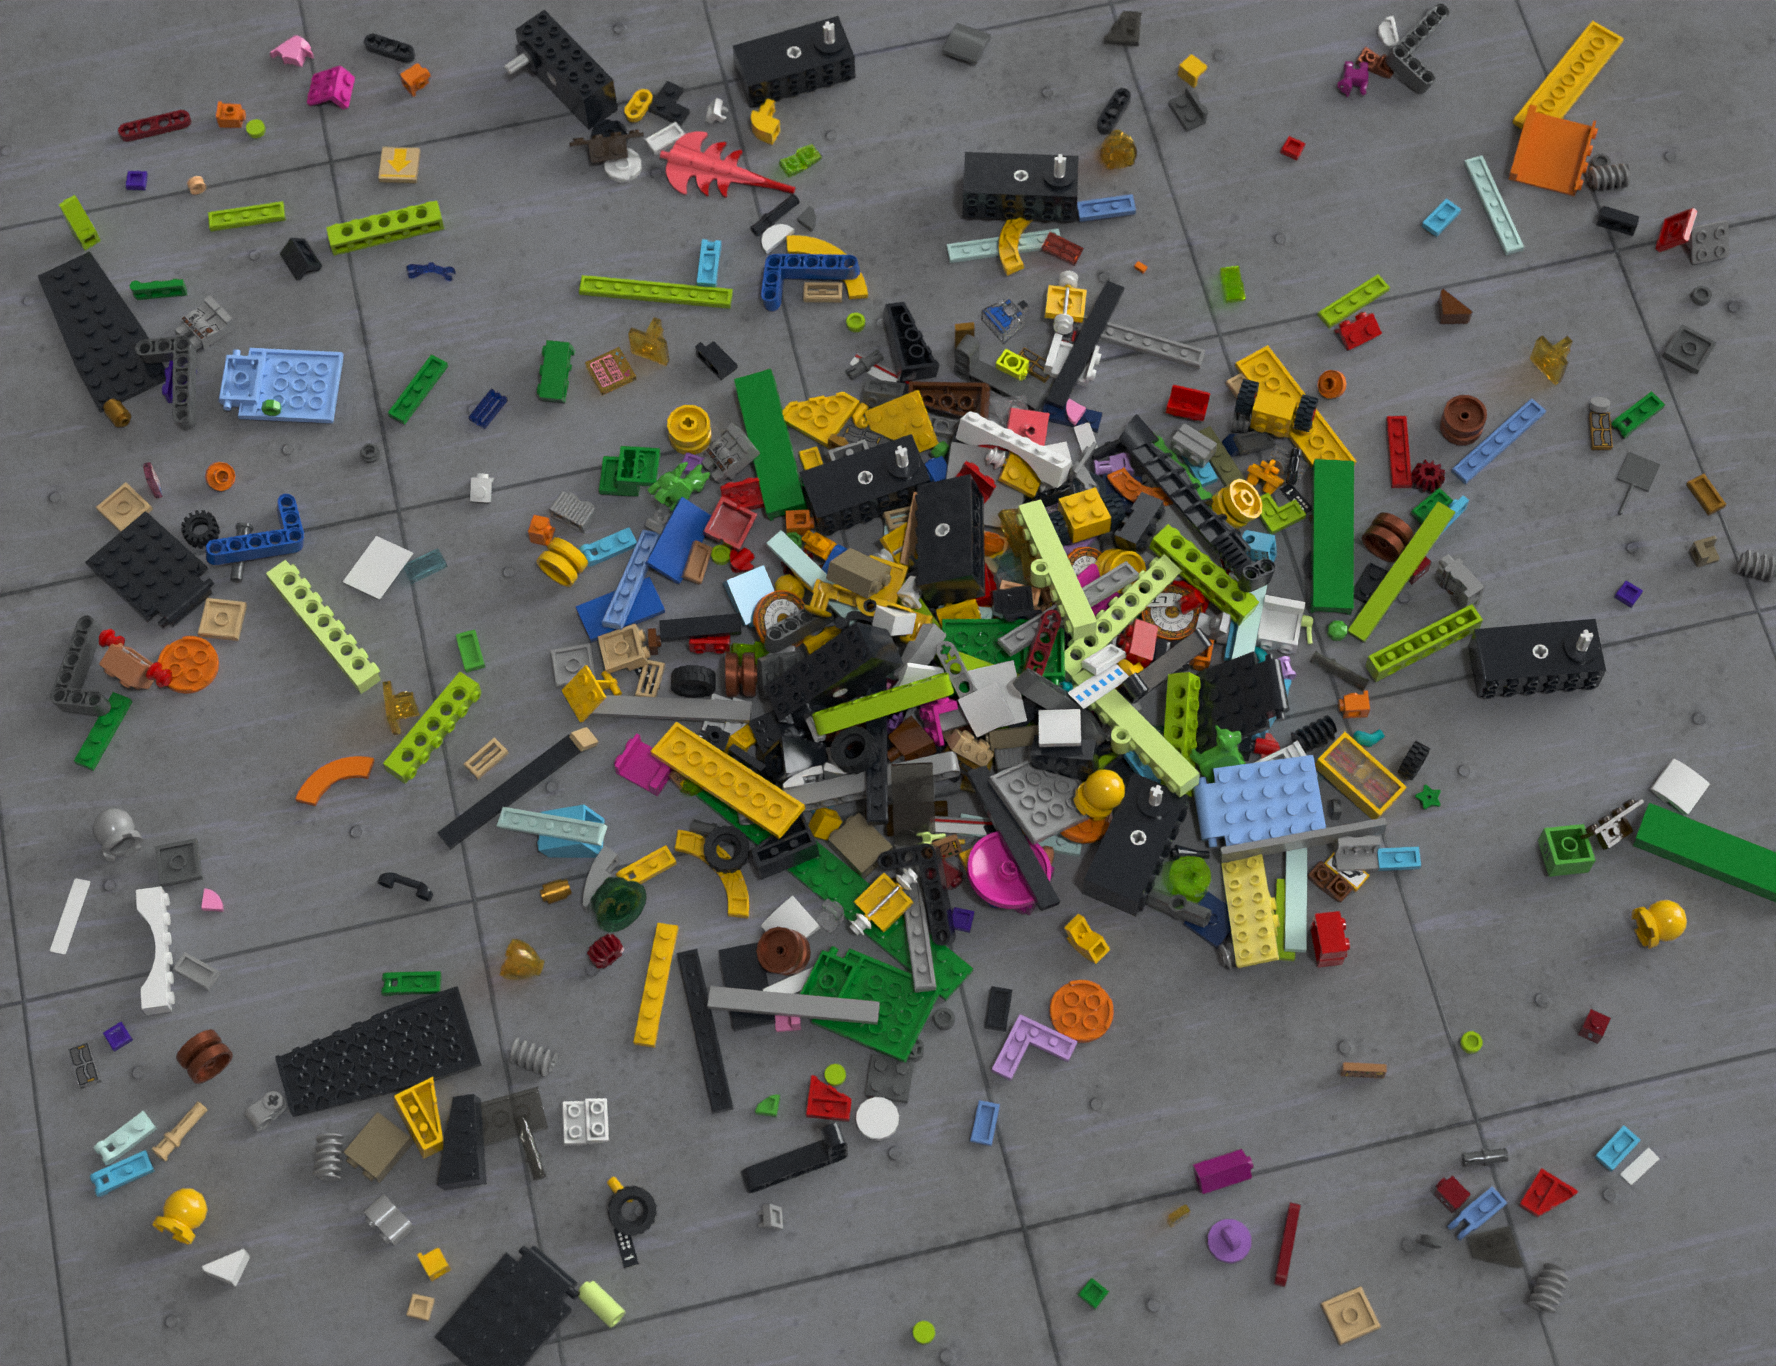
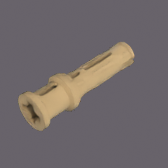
M197 1101L171 1132L165 1133L164 1138L156 1147H152V1152L166 1162L168 1160L167 1156L175 1147L178 1148L180 1146L181 1139L208 1111L207 1108Z

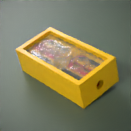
M1346 732L1315 763L1316 770L1372 820L1379 819L1407 788Z

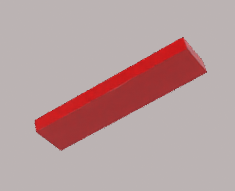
M1387 416L1386 426L1391 488H1411L1412 476L1407 416Z

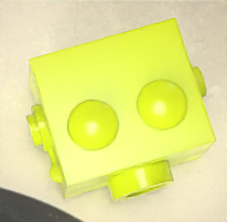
M1005 349L997 359L996 369L1023 381L1029 371V360Z

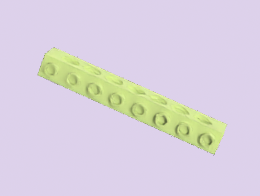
M1165 554L1160 559L1155 557L1149 564L1151 567L1146 572L1142 570L1137 581L1133 585L1131 583L1128 584L1121 591L1123 595L1120 598L1116 596L1108 604L1110 608L1107 611L1102 609L1095 616L1097 620L1096 634L1069 641L1067 644L1069 648L1065 651L1066 681L1071 682L1072 677L1084 669L1082 667L1083 660L1108 646L1128 624L1178 577L1182 570ZM1152 574L1158 575L1160 580H1155ZM1138 587L1144 588L1147 593H1141ZM1125 600L1131 601L1133 607L1127 606ZM1111 614H1117L1120 620L1113 619ZM1098 627H1103L1106 633L1099 632ZM1084 640H1089L1093 647L1086 646ZM1070 654H1076L1079 660H1073Z
M284 560L268 571L266 575L269 582L360 694L381 681L378 674L380 670L377 665L367 660L369 657L364 649H358L355 638L351 634L347 635L344 632L345 627L339 619L335 621L332 617L334 616L332 610L328 606L324 607L321 602L323 600L317 592L313 593L310 590L311 585L305 578L301 579L299 577L300 572L294 564L290 565ZM312 610H317L315 613H310ZM328 623V626L321 627L323 624ZM335 638H340L338 641H332ZM346 652H352L350 655L344 656ZM358 666H363L362 669L355 670Z

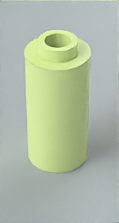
M587 1281L580 1287L579 1298L610 1328L622 1319L625 1310L595 1281L590 1283Z

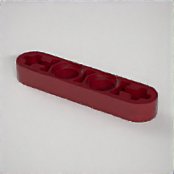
M177 110L121 124L118 128V133L121 140L131 142L185 129L191 125V117L186 110ZM162 121L169 122L167 126H159ZM145 125L150 126V129L147 131L141 130Z
M1048 610L1041 616L1022 673L1027 668L1033 670L1035 666L1037 668L1034 671L1043 676L1061 623V615L1056 610ZM1052 615V620H1054L1055 622L1050 624L1049 629L1045 628L1048 626L1050 621L1047 617ZM1041 633H1046L1049 636L1048 643L1041 642ZM1038 651L1042 654V662L1035 661L1033 657L1034 652Z
M1290 1202L1288 1206L1274 1285L1281 1287L1286 1286L1301 1204Z

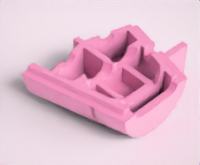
M294 35L270 52V56L273 59L279 56L283 59L285 65L294 64L295 66L302 67L305 57L308 56L314 59L313 53L310 51V45L297 35Z

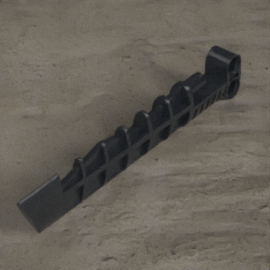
M1135 414L1122 432L1119 440L1204 538L1211 549L1216 551V554L1220 556L1222 561H1225V565L1230 566L1229 570L1233 571L1235 577L1239 580L1238 587L1240 590L1253 592L1268 585L1276 569L1275 563L1270 559H1261L1253 562L1248 557L1247 551H1250L1251 547L1241 537V531L1226 522V514L1218 515L1209 508L1214 501L1211 498L1201 499L1197 492L1200 485L1192 483L1186 469L1171 458L1173 456L1171 452L1164 453L1154 445L1159 441V438L1139 415Z

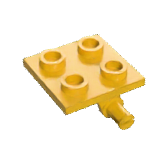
M585 665L561 690L579 722H584L607 698L603 690L611 689L614 696L622 694L617 685L616 678H613L606 670L601 673L605 680H596L588 665Z

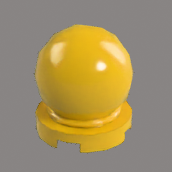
M1107 769L1097 770L1089 775L1086 782L1076 788L1074 803L1082 815L1087 814L1093 817L1094 821H1102L1124 798L1125 786L1123 779L1114 771Z
M1670 900L1656 901L1649 906L1648 910L1645 907L1635 908L1631 915L1632 920L1636 919L1638 926L1637 929H1634L1643 946L1648 945V949L1657 947L1659 940L1662 942L1674 941L1682 935L1687 925L1683 908L1678 903Z
M181 1188L173 1192L166 1199L163 1208L164 1216H157L152 1226L161 1233L165 1229L174 1234L172 1239L187 1245L191 1244L195 1238L192 1230L198 1228L203 1223L208 1211L203 1195L190 1188Z

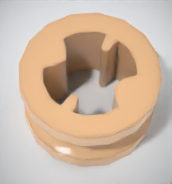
M200 176L192 177L187 182V186L192 194H200L206 189L203 178Z

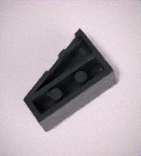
M1141 492L1131 507L1129 517H1125L1122 521V524H1125L1121 531L1116 530L1114 533L1116 549L1133 551L1139 555L1141 553L1144 554L1148 546L1147 540L1155 534L1157 528L1155 525L1158 519L1162 520L1166 511L1162 500Z
M1039 735L1034 736L1030 754L1032 767L1086 782L1089 775L1099 769L1096 740L1081 739V746L1039 747Z
M803 813L800 814L780 839L770 835L751 851L754 864L762 880L820 856L817 842Z

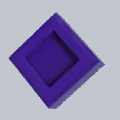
M128 171L126 189L145 191L148 178L147 171Z
M1626 580L1614 598L1632 608L1643 590Z
M954 907L952 917L955 930L970 933L975 911Z
M122 1022L103 1032L114 1052L133 1041Z

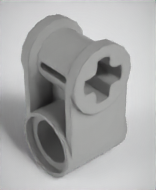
M270 1091L258 1102L251 1105L245 1111L244 1116L257 1132L262 1131L286 1111L287 1101L279 1092ZM274 1101L278 1103L276 1106L273 1104Z

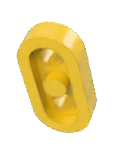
M640 89L636 91L624 109L625 117L628 121L638 122L646 114L649 105L653 101L652 93L649 90Z

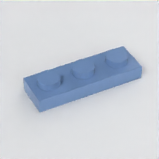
M1132 194L1077 202L1080 222L1136 213Z

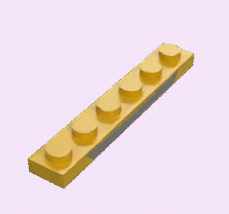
M657 923L634 1045L653 1048L656 1046L679 930L677 925Z

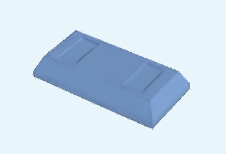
M978 1101L970 1142L992 1146L1000 1104Z

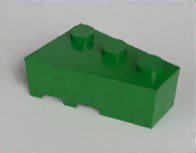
M546 340V345L542 347L544 363L540 365L539 375L542 376L541 383H538L537 395H539L542 401L566 402L569 386L568 376L569 371H572L570 360L571 355H575V349L570 342Z

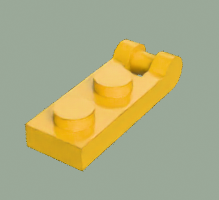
M667 845L621 869L616 873V877L619 881H622L624 884L623 888L628 893L642 883L677 865ZM634 873L636 877L630 880L629 875Z

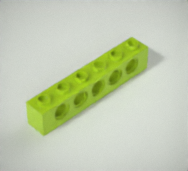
M428 201L424 204L408 206L403 209L391 210L387 213L371 215L362 219H353L349 222L326 227L334 256L445 229L438 201Z
M1167 524L1152 539L1149 549L1160 558L1165 554L1182 570L1180 575L1200 590L1220 610L1230 614V618L1239 626L1255 611L1259 604L1256 597L1252 593L1240 590L1237 580H1233L1226 574L1223 568L1218 567L1211 561L1208 555L1199 551L1194 543L1185 539L1176 528Z
M1473 604L1369 655L1365 667L1374 681L1378 682L1473 634L1474 629H1480L1483 619Z
M459 672L383 762L385 770L404 784L408 780H412L417 774V769L429 760L432 751L440 747L447 733H451L454 730L456 722L467 714L471 704L479 700L481 696L480 685L462 672ZM458 696H464L461 700H455ZM451 711L449 715H443L444 712ZM434 726H438V727H439V728H438L437 730H435V731H431V730H430V729H431L432 727H434ZM419 742H426L423 746H417ZM407 757H413L409 762L404 761Z
M1190 672L1168 674L1164 738L1195 768V762L1189 756L1192 749H1196L1197 746L1196 729L1198 728L1197 712L1199 709L1198 697L1201 686L1200 677ZM1161 779V784L1166 786V783ZM1192 789L1185 793L1188 797H1192Z

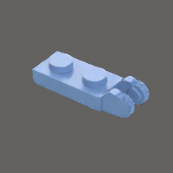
M1492 1186L1460 1212L1459 1216L1447 1227L1450 1230L1455 1229L1464 1220L1468 1227L1457 1236L1459 1240H1462L1506 1206L1507 1202Z

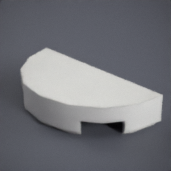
M1393 16L1385 18L1378 28L1380 42L1391 49L1399 42Z
M783 224L769 227L763 233L761 239L762 248L766 255L787 239L786 235H792L794 229Z

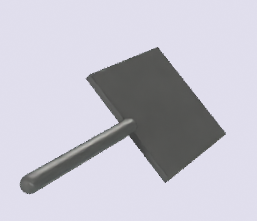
M1628 453L1617 477L1618 480L1630 484L1618 512L1619 515H1622L1634 486L1649 492L1660 464L1634 453Z

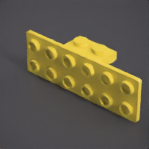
M1262 854L1222 863L1237 967L1242 968L1278 960L1276 936H1278L1277 927H1280L1278 915L1274 914V910H1277L1275 897L1271 898L1268 891Z

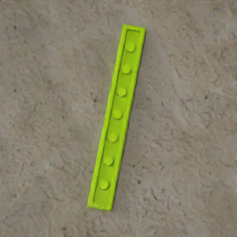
M582 275L579 295L731 309L733 289Z
M1439 501L1354 620L1348 629V633L1362 642H1366L1451 521L1455 511Z

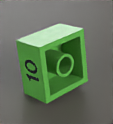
M1584 824L1543 829L1538 843L1549 877L1588 873L1596 860L1589 838L1583 840L1580 838L1586 832Z

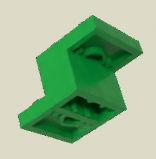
M621 446L619 457L603 456L599 494L639 497L640 486H651L657 482L660 448Z

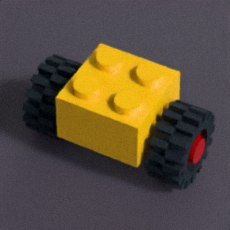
M1243 379L1234 412L1249 417L1252 414L1250 428L1258 432H1268L1276 437L1289 438L1293 422L1294 429L1305 432L1310 431L1319 398L1303 394L1299 406L1296 407V399L1259 390V382Z
M1096 487L1060 498L1058 501V511L1048 513L1062 546L1068 545L1070 539L1072 543H1076L1123 528L1125 524H1122V521L1126 517L1123 503L1120 502L1121 499L1118 497V494L1111 493L1100 497Z

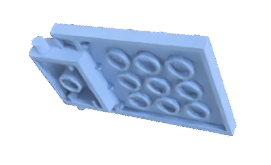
M250 348L248 356L240 355L241 351L237 349L233 350L232 355H226L218 400L220 404L224 405V410L229 411L231 407H239L238 418L248 420L312 423L334 422L344 357L342 352ZM268 399L280 402L282 406L281 413L277 416L264 414L261 409L262 402Z
M1313 755L1213 768L1215 783L1207 784L1206 777L1199 778V785L1193 788L1201 840H1208L1209 848L1217 847L1216 839L1225 838L1226 846L1326 828Z

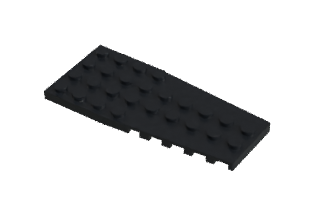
M91 252L80 255L38 275L74 365L100 413L104 412L103 406L110 399H116L122 403L166 382V368L162 362L145 363L136 352V344L141 340L149 339V337Z
M458 986L395 1006L371 1016V1019L362 1023L361 1021L356 1022L350 1028L342 1031L337 1030L328 1037L321 1040L319 1038L315 1039L309 1045L301 1048L296 1047L292 1049V1052L275 1057L290 1113L293 1117L406 1090L433 1077L434 1081L482 1066Z

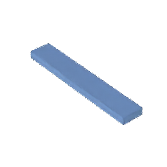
M1531 398L1454 466L1451 473L1466 485L1539 420L1546 410Z
M642 530L603 618L602 624L604 627L623 629L650 567L645 562L660 534L654 531Z

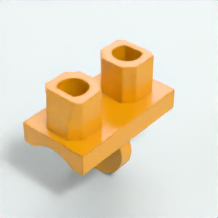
M1273 459L1269 463L1262 461L1260 466L1254 463L1252 466L1249 465L1247 469L1249 474L1246 481L1256 486L1260 479L1265 480L1266 483L1262 490L1266 493L1269 492L1270 495L1278 487L1282 486L1285 480L1277 476L1280 470L1274 467L1276 461Z
M809 530L801 539L806 543L803 548H806L808 552L825 561L832 549L837 545L834 541L821 534L813 533Z

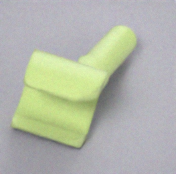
M1303 615L1301 627H1307V643L1312 644L1313 618Z
M922 832L916 835H921L923 838L922 843H917L918 845L930 844L933 840L946 837L945 833L933 835L929 832Z

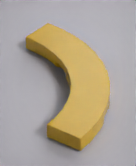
M1023 217L1008 219L1002 228L999 238V256L1007 276L1024 269V263L1019 256L1018 245L1021 234L1033 220H1025Z
M786 235L788 254L847 255L836 246L817 238ZM861 271L857 278L843 280L849 299L868 298L867 286Z
M678 830L675 851L692 855L709 865L705 860L703 849L706 838L693 832ZM717 845L716 852L720 858L726 860L732 858L724 849ZM737 870L735 873L727 874L716 872L727 893L728 916L749 919V895L741 871Z

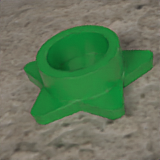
M1425 784L1423 792L1415 795V798L1420 800L1424 810L1433 806H1441L1438 799L1441 793L1439 789L1432 790Z

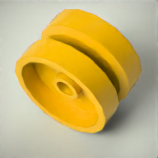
M683 405L671 412L667 419V430L671 446L683 455H686V452L693 455L702 453L711 442L712 433L708 414L701 407L695 405Z
M1234 480L1212 496L1214 501L1211 505L1212 510L1218 515L1226 514V522L1235 529H1241L1248 522L1258 518L1262 513V501L1257 490L1245 480Z
M554 537L547 546L548 551H543L536 560L537 565L548 577L558 584L571 587L578 578L577 573L581 574L587 567L588 560L574 545L564 539Z
M1108 549L1099 555L1095 563L1100 576L1126 561L1138 573L1142 570L1146 572L1144 560L1133 551ZM1122 588V589H1120L1119 591H1117V593L1123 594L1121 591H1122L1124 588Z

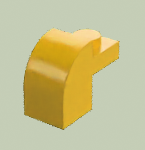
M767 98L765 104L760 106L758 112L752 111L751 124L753 134L757 139L773 145L780 133V120L772 117L775 113V104L773 100Z
M1077 914L1064 927L1068 934L1066 938L1068 942L1089 961L1097 964L1110 950L1103 936L1091 930L1084 916Z

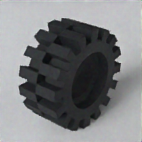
M196 510L195 515L192 512L189 513L190 518L185 516V522L181 524V531L189 545L192 544L194 548L198 545L199 549H203V545L206 546L209 541L219 538V525L210 512L206 514L205 510H202L201 513ZM205 524L208 526L207 531L203 534L196 535L193 533L194 528L198 525Z
M1416 740L1403 759L1398 773L1413 780L1426 760L1431 748Z

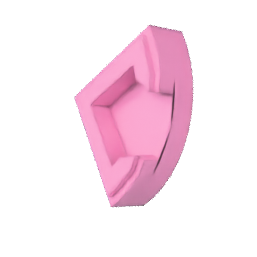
M1069 399L1066 405V413L1069 421L1076 425L1085 413L1086 408Z
M204 888L201 909L203 911L223 912V903L218 894Z

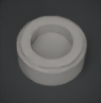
M1594 397L1590 401V409L1597 413H1605L1610 409V401L1604 397Z

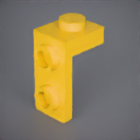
M749 723L729 737L724 753L728 755V749L732 744L747 752L749 747L757 742Z

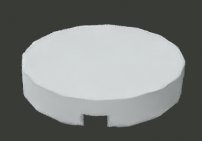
M627 148L629 158L604 161L605 173L613 181L620 183L630 182L640 174L642 169L641 159L632 149Z
M873 1097L860 1105L857 1111L856 1123L859 1131L865 1137L881 1141L895 1133L899 1123V1114L896 1106L891 1101L882 1097Z

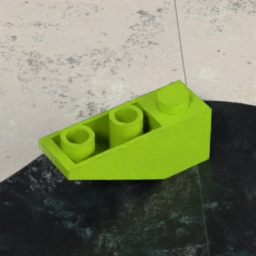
M75 195L59 204L73 237L84 251L101 241L96 229Z

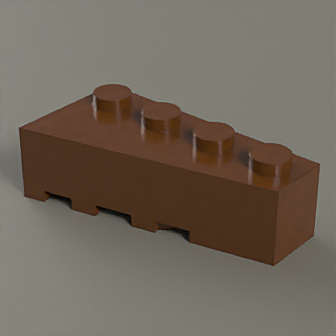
M909 381L908 393L919 390L925 408L960 419L971 411L988 420L990 387L987 383Z

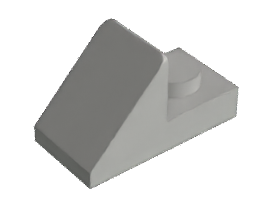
M1200 612L1196 630L1201 628L1208 639L1215 640L1227 633L1231 615L1223 612L1216 617H1212Z

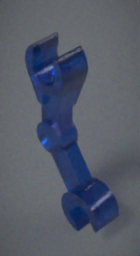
M433 262L426 265L409 264L406 266L407 271L415 270L414 272L407 273L408 278L411 279L426 272H435L443 275L445 280L453 281L452 276L447 274H456L453 267L448 266L444 268L435 265Z

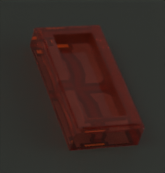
M1050 231L1041 250L1075 266L1084 248Z

